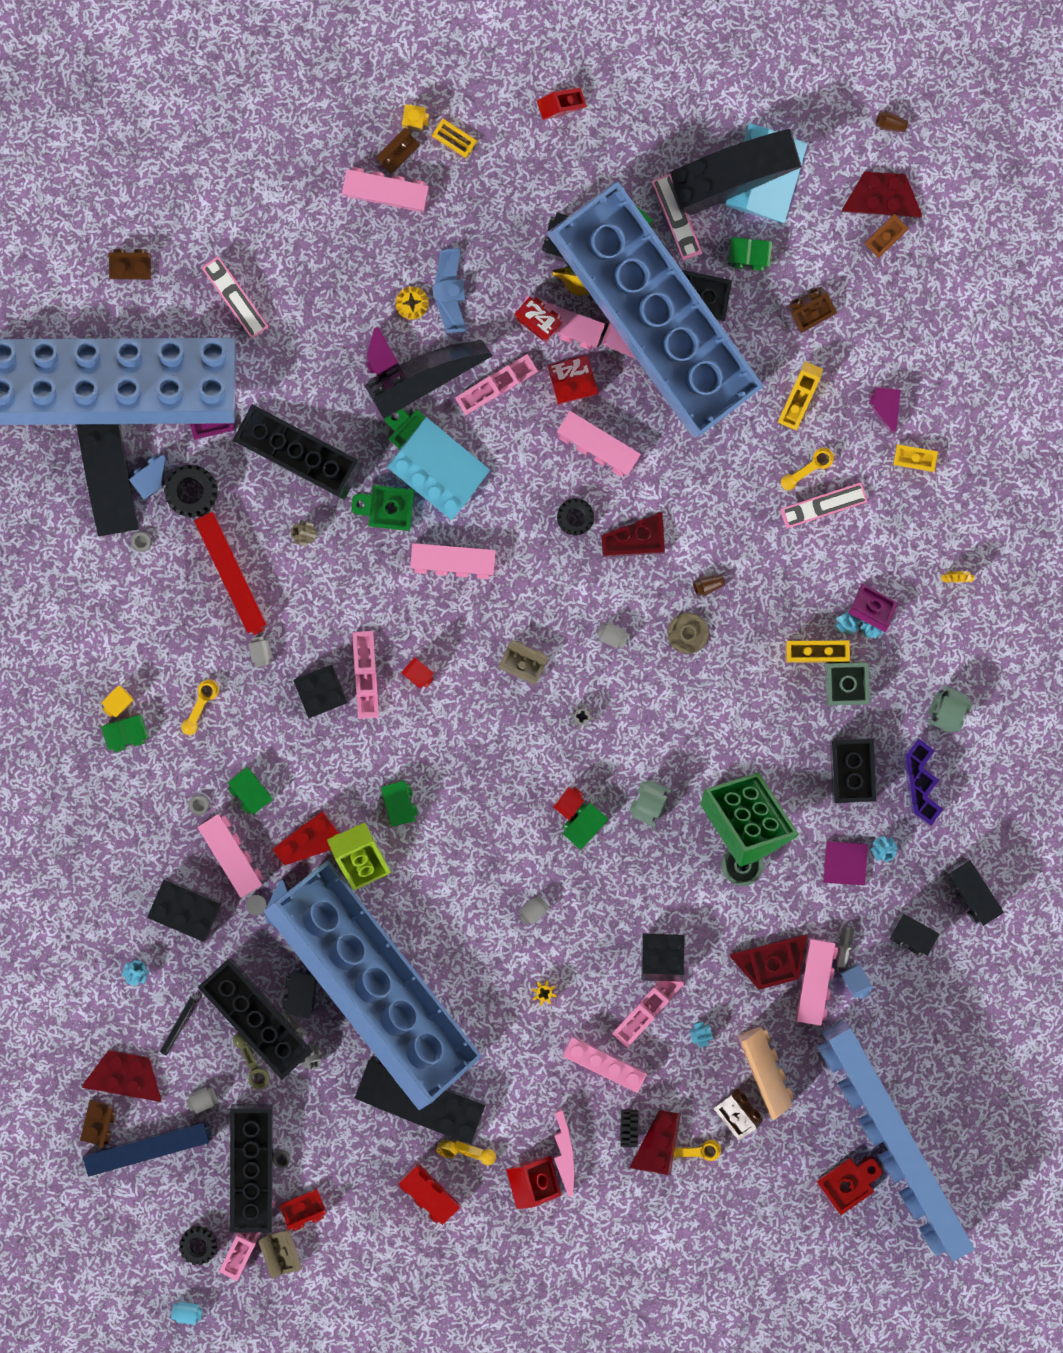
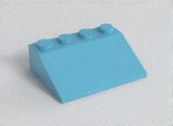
M749 123L743 142L776 131ZM794 138L802 165L808 143ZM800 168L726 200L725 206L785 223Z
M425 417L386 465L388 469L451 520L466 504L490 471L488 467L427 417Z

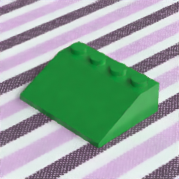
M759 772L704 790L700 805L740 867L759 861L799 835Z

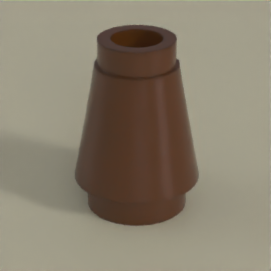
M880 110L875 125L880 130L905 132L908 120H904L888 110Z
M722 574L697 577V580L693 581V587L698 597H705L725 586Z

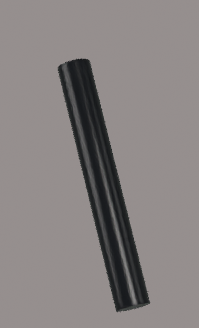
M189 998L163 1044L160 1053L167 1056L197 1000Z

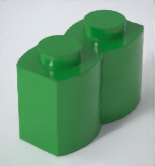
M731 237L728 264H732L734 269H744V266H751L754 271H765V268L770 267L772 242Z
M142 714L101 726L107 749H113L114 753L126 750L125 745L133 743L134 747L145 744V739L150 738Z

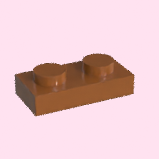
M893 214L864 244L877 258H880L908 228Z

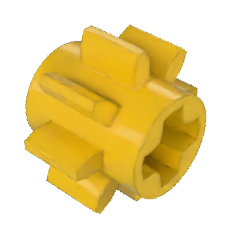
M548 980L542 985L537 981L538 988L531 989V991L536 992L532 999H539L540 1006L543 1005V1001L551 1004L550 998L557 997L555 993H552L556 986L549 987ZM541 988L550 990L547 998L539 996Z

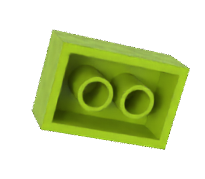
M365 822L327 840L336 862L353 891L391 873L382 851Z

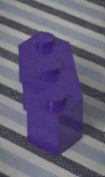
M915 738L903 754L911 812L926 824L932 826L944 810L927 797L939 781V779L923 768L935 750L919 738Z

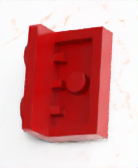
M318 1188L279 1204L287 1224V1230L293 1228V1231H297L305 1227L304 1223L312 1220L315 1223L324 1219L323 1215L327 1213Z

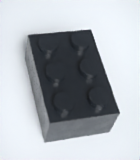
M874 739L830 740L833 803L877 801Z
M963 858L944 871L947 875L944 879L950 888L952 887L957 890L958 893L955 896L961 905L968 907L969 911L967 914L973 923H979L984 926L1004 913L970 859Z
M165 878L162 881L147 918L205 942L222 902Z

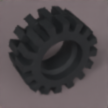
M580 498L566 500L557 512V523L561 530L568 535H582L592 527L594 522V511L591 505ZM579 509L582 511L584 519L581 524L572 525L569 523L567 515L570 510Z
M621 1109V1147H638V1110Z
M191 1227L182 1235L179 1242V1252H181L182 1258H185L186 1262H190L192 1265L199 1264L200 1266L208 1263L217 1251L216 1236L206 1227ZM195 1238L203 1239L206 1242V1250L202 1253L193 1252L190 1247L191 1241Z

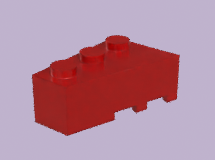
M322 811L272 850L284 865H288L330 851L331 848L327 840L341 833L326 813Z
M418 1161L399 1178V1187L406 1194L413 1197L414 1202L421 1209H426L429 1212L428 1216L436 1224L440 1222L444 1225L460 1209L461 1205Z

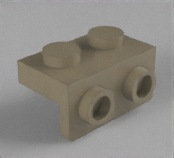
M511 640L498 668L536 685L549 657L540 650L526 647L520 641Z
M290 1230L270 1233L259 1239V1244L272 1279L282 1274L302 1269Z

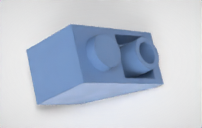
M158 454L148 460V466L144 469L139 467L131 473L132 478L129 480L144 500L150 498L163 487L167 460L164 455L160 457Z
M859 963L840 972L850 994L854 998L859 997V999H862L871 994L870 990L874 988Z

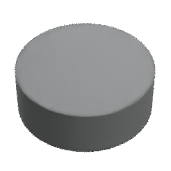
M139 531L131 537V546L138 552H145L152 545V539L146 532Z
M195 795L190 799L188 807L191 813L200 816L209 810L210 803L205 796Z
M258 894L250 896L246 901V909L252 915H261L267 907L265 898Z

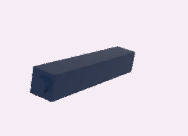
M205 1121L84 1154L83 1161L87 1175L90 1177L208 1144L213 1134L210 1125H206Z

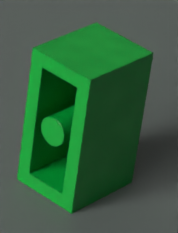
M246 767L227 782L230 785L227 789L234 798L238 796L241 799L242 803L240 805L247 814L250 812L252 815L256 814L273 800V797L249 767Z
M403 780L381 786L391 827L416 821L415 816L419 814L416 803L412 804L410 796L413 795L411 784H406V781Z
M590 802L587 805L583 803L576 811L578 813L574 820H567L562 826L564 829L562 834L580 850L609 820Z

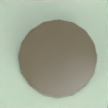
M689 612L676 616L669 624L667 634L668 640L674 649L681 653L690 654L704 647L708 640L709 631L703 618Z

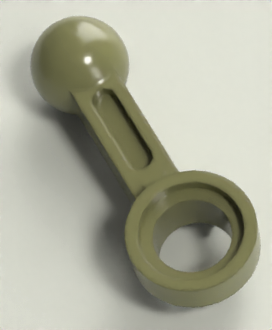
M236 1033L233 1036V1044L235 1047L240 1048L250 1068L249 1084L255 1089L265 1088L269 1083L268 1072L257 1064L248 1042L239 1033ZM256 1073H262L265 1076V1080L257 1083L253 1080V1076Z

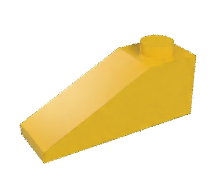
M806 361L803 362L777 423L797 431L821 379L823 368Z

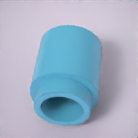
M180 1301L173 1304L171 1320L196 1325L197 1321H201L202 1309H199V1304Z

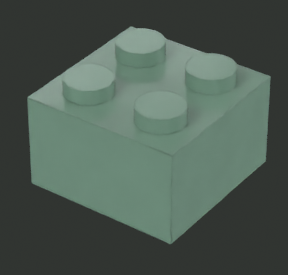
M869 663L825 664L826 705L870 704Z

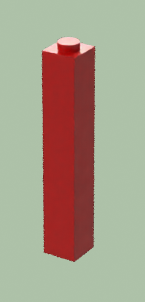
M212 511L195 519L196 527L247 634L253 633V635H257L265 631L264 626L267 625L265 618L215 513Z

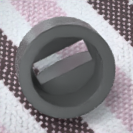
M277 1151L273 1157L274 1165L279 1168L288 1166L290 1162L288 1151ZM281 1155L285 1156L283 1162L279 1161Z

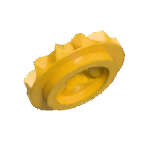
M409 286L399 292L395 305L402 317L415 320L421 318L427 312L429 300L422 289ZM410 294H412L414 300L421 301L415 304L414 312H412L410 305H403V303L409 301Z
M951 571L941 575V581L947 583L972 582L975 578V575H971L967 571Z

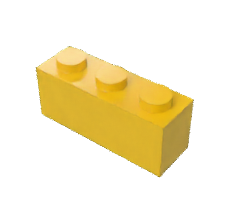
M850 640L785 642V663L850 662Z

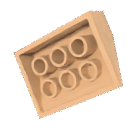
M760 1026L738 1035V1038L766 1109L772 1120H774L793 1106L791 1100L794 1097L790 1087L785 1088L783 1083L786 1077L783 1069H778L776 1061L779 1060L775 1049L770 1050L768 1042L771 1041L767 1029L763 1031Z

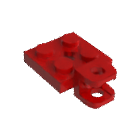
M868 1156L857 1164L849 1157L816 1181L838 1213L842 1215L875 1192L870 1184L881 1176L882 1169L873 1156ZM874 1166V1169L869 1171L867 1170L868 1167ZM849 1181L851 1183L849 1185L850 1190H841V1182Z

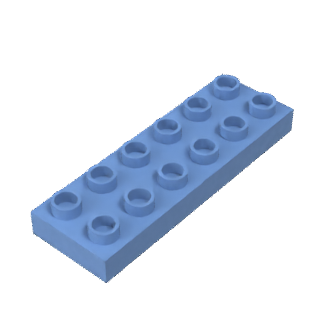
M619 182L609 185L547 232L549 238L692 437H700L764 387Z
M235 338L0 339V425L235 423Z
M329 860L316 868L263 911L418 1110L432 1103L482 1058V1055Z
M841 1020L823 1030L821 1033L826 1042L817 1046L828 1068L833 1073L842 1069L847 1078L837 1084L853 1110L860 1106H863L867 1114L859 1118L858 1121L874 1147L882 1142L884 1143L887 1151L881 1153L878 1157L894 1183L902 1179L906 1182L907 1187L898 1193L915 1220L925 1216L928 1223L919 1227V1230L929 1248L936 1257L946 1252L953 1262L975 1250L852 1029L844 1020Z

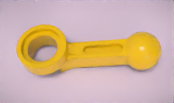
M825 447L816 450L812 462L793 475L786 474L782 477V488L791 491L797 486L799 480L815 469L830 467L834 461L833 452ZM826 453L829 456V462L826 464L819 463L818 455Z
M206 679L199 684L197 702L189 718L184 720L181 725V730L184 734L193 735L197 732V721L207 701L213 700L219 694V686L214 680ZM203 686H210L213 694L211 696L205 695Z
M709 1139L700 1147H675L674 1158L700 1157L707 1161H714L721 1155L722 1148L719 1142ZM710 1145L715 1148L716 1153L714 1156L706 1154V1146Z
M441 1140L436 1148V1152L446 1158H454L457 1153L481 1160L484 1165H492L496 1161V1153L492 1149L483 1150L458 1140L455 1143L450 1140Z

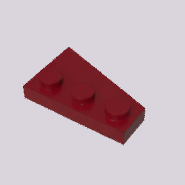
M662 512L601 535L602 557L665 554Z
M658 1111L629 1168L671 1175L681 1117L680 1113Z

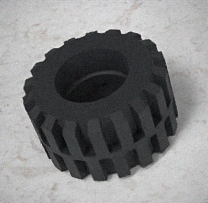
M197 465L178 467L173 473L169 474V478L165 482L164 493L166 502L179 515L190 518L200 517L208 513L216 503L215 500L218 497L216 480L210 472ZM187 479H196L203 486V496L196 503H186L180 498L179 487Z

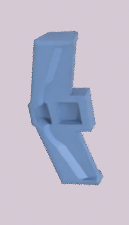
M461 248L440 251L435 285L433 286V297L436 300L447 334L467 332L457 302L465 301L464 280H456Z

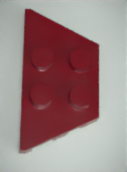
M864 171L842 208L844 213L886 216L895 214L900 217L922 218V212L906 174Z
M804 934L730 953L729 955L757 989L760 990L799 980L808 936Z
M108 1050L82 1084V1088L157 1102L162 1100L151 1059L147 1056Z

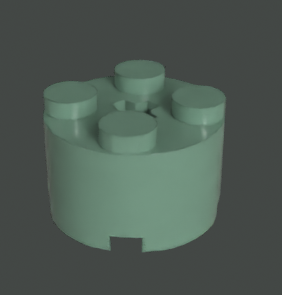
M944 685L941 687L944 691L942 693L937 692L928 712L932 716L931 719L927 718V722L949 733L959 732L964 724L962 719L965 713L970 711L972 702L969 701L968 695Z
M649 779L647 782L642 781L638 790L640 797L638 801H633L629 812L633 813L632 818L656 827L657 824L654 823L655 818L660 820L669 800L666 793L671 794L672 789Z
M728 848L724 851L720 863L722 873L726 879L738 886L753 884L759 879L764 869L762 858L759 861L745 865L744 870H741L740 867H737L738 863Z

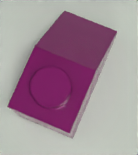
M378 326L375 327L366 356L368 362L365 364L371 374L375 372L379 376L390 367L396 366L399 363Z
M876 387L874 392L869 394V404L872 405L873 412L890 432L895 433L897 431L901 390Z

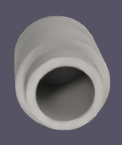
M607 622L606 625H601L597 635L601 636L599 641L616 649L618 647L623 649L630 634L626 633L625 629Z
M264 636L251 638L252 642H249L248 646L252 663L255 664V667L270 665L272 654L269 639H264Z
M540 896L533 897L519 909L521 914L518 916L525 925L528 923L533 925L547 913L546 911L550 907Z
M205 1087L188 1095L189 1099L186 1100L190 1111L195 1110L196 1114L215 1106L214 1104L218 1102L213 1087L208 1089Z

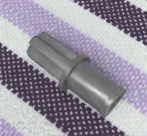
M842 927L839 946H836L838 947L835 963L837 967L848 969L850 951L853 950L851 945L854 928Z

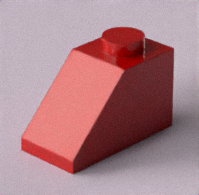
M581 87L552 92L536 100L543 120L557 118L587 107Z
M416 657L401 672L420 689L423 686L427 688L434 680L431 677L434 673Z
M575 786L572 789L567 787L552 806L570 820L585 801L582 798L584 794Z

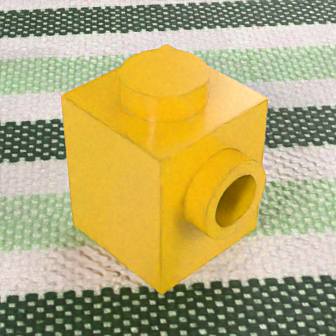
M405 104L402 128L406 127L411 130L423 131V127L428 126L429 120L426 107Z
M118 685L101 702L104 706L102 710L109 717L114 716L117 718L135 699L121 685Z

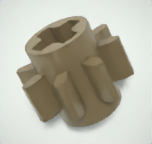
M300 520L299 524H294L291 529V537L295 539L293 543L308 547V543H313L317 536V531L313 528L314 523Z

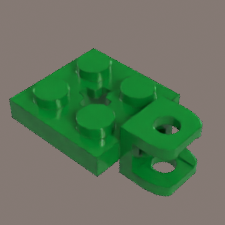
M403 409L395 412L399 415V419L396 421L391 419V415L384 419L395 431L388 440L398 449L401 448L425 419V416L418 409L410 416Z
M373 485L372 495L356 494L353 496L351 512L360 516H369L368 527L410 531L414 490ZM358 501H362L364 503V507L358 508L356 506V503ZM390 502H393L394 506L397 507V511H393V514H389V511L385 510V506H389Z

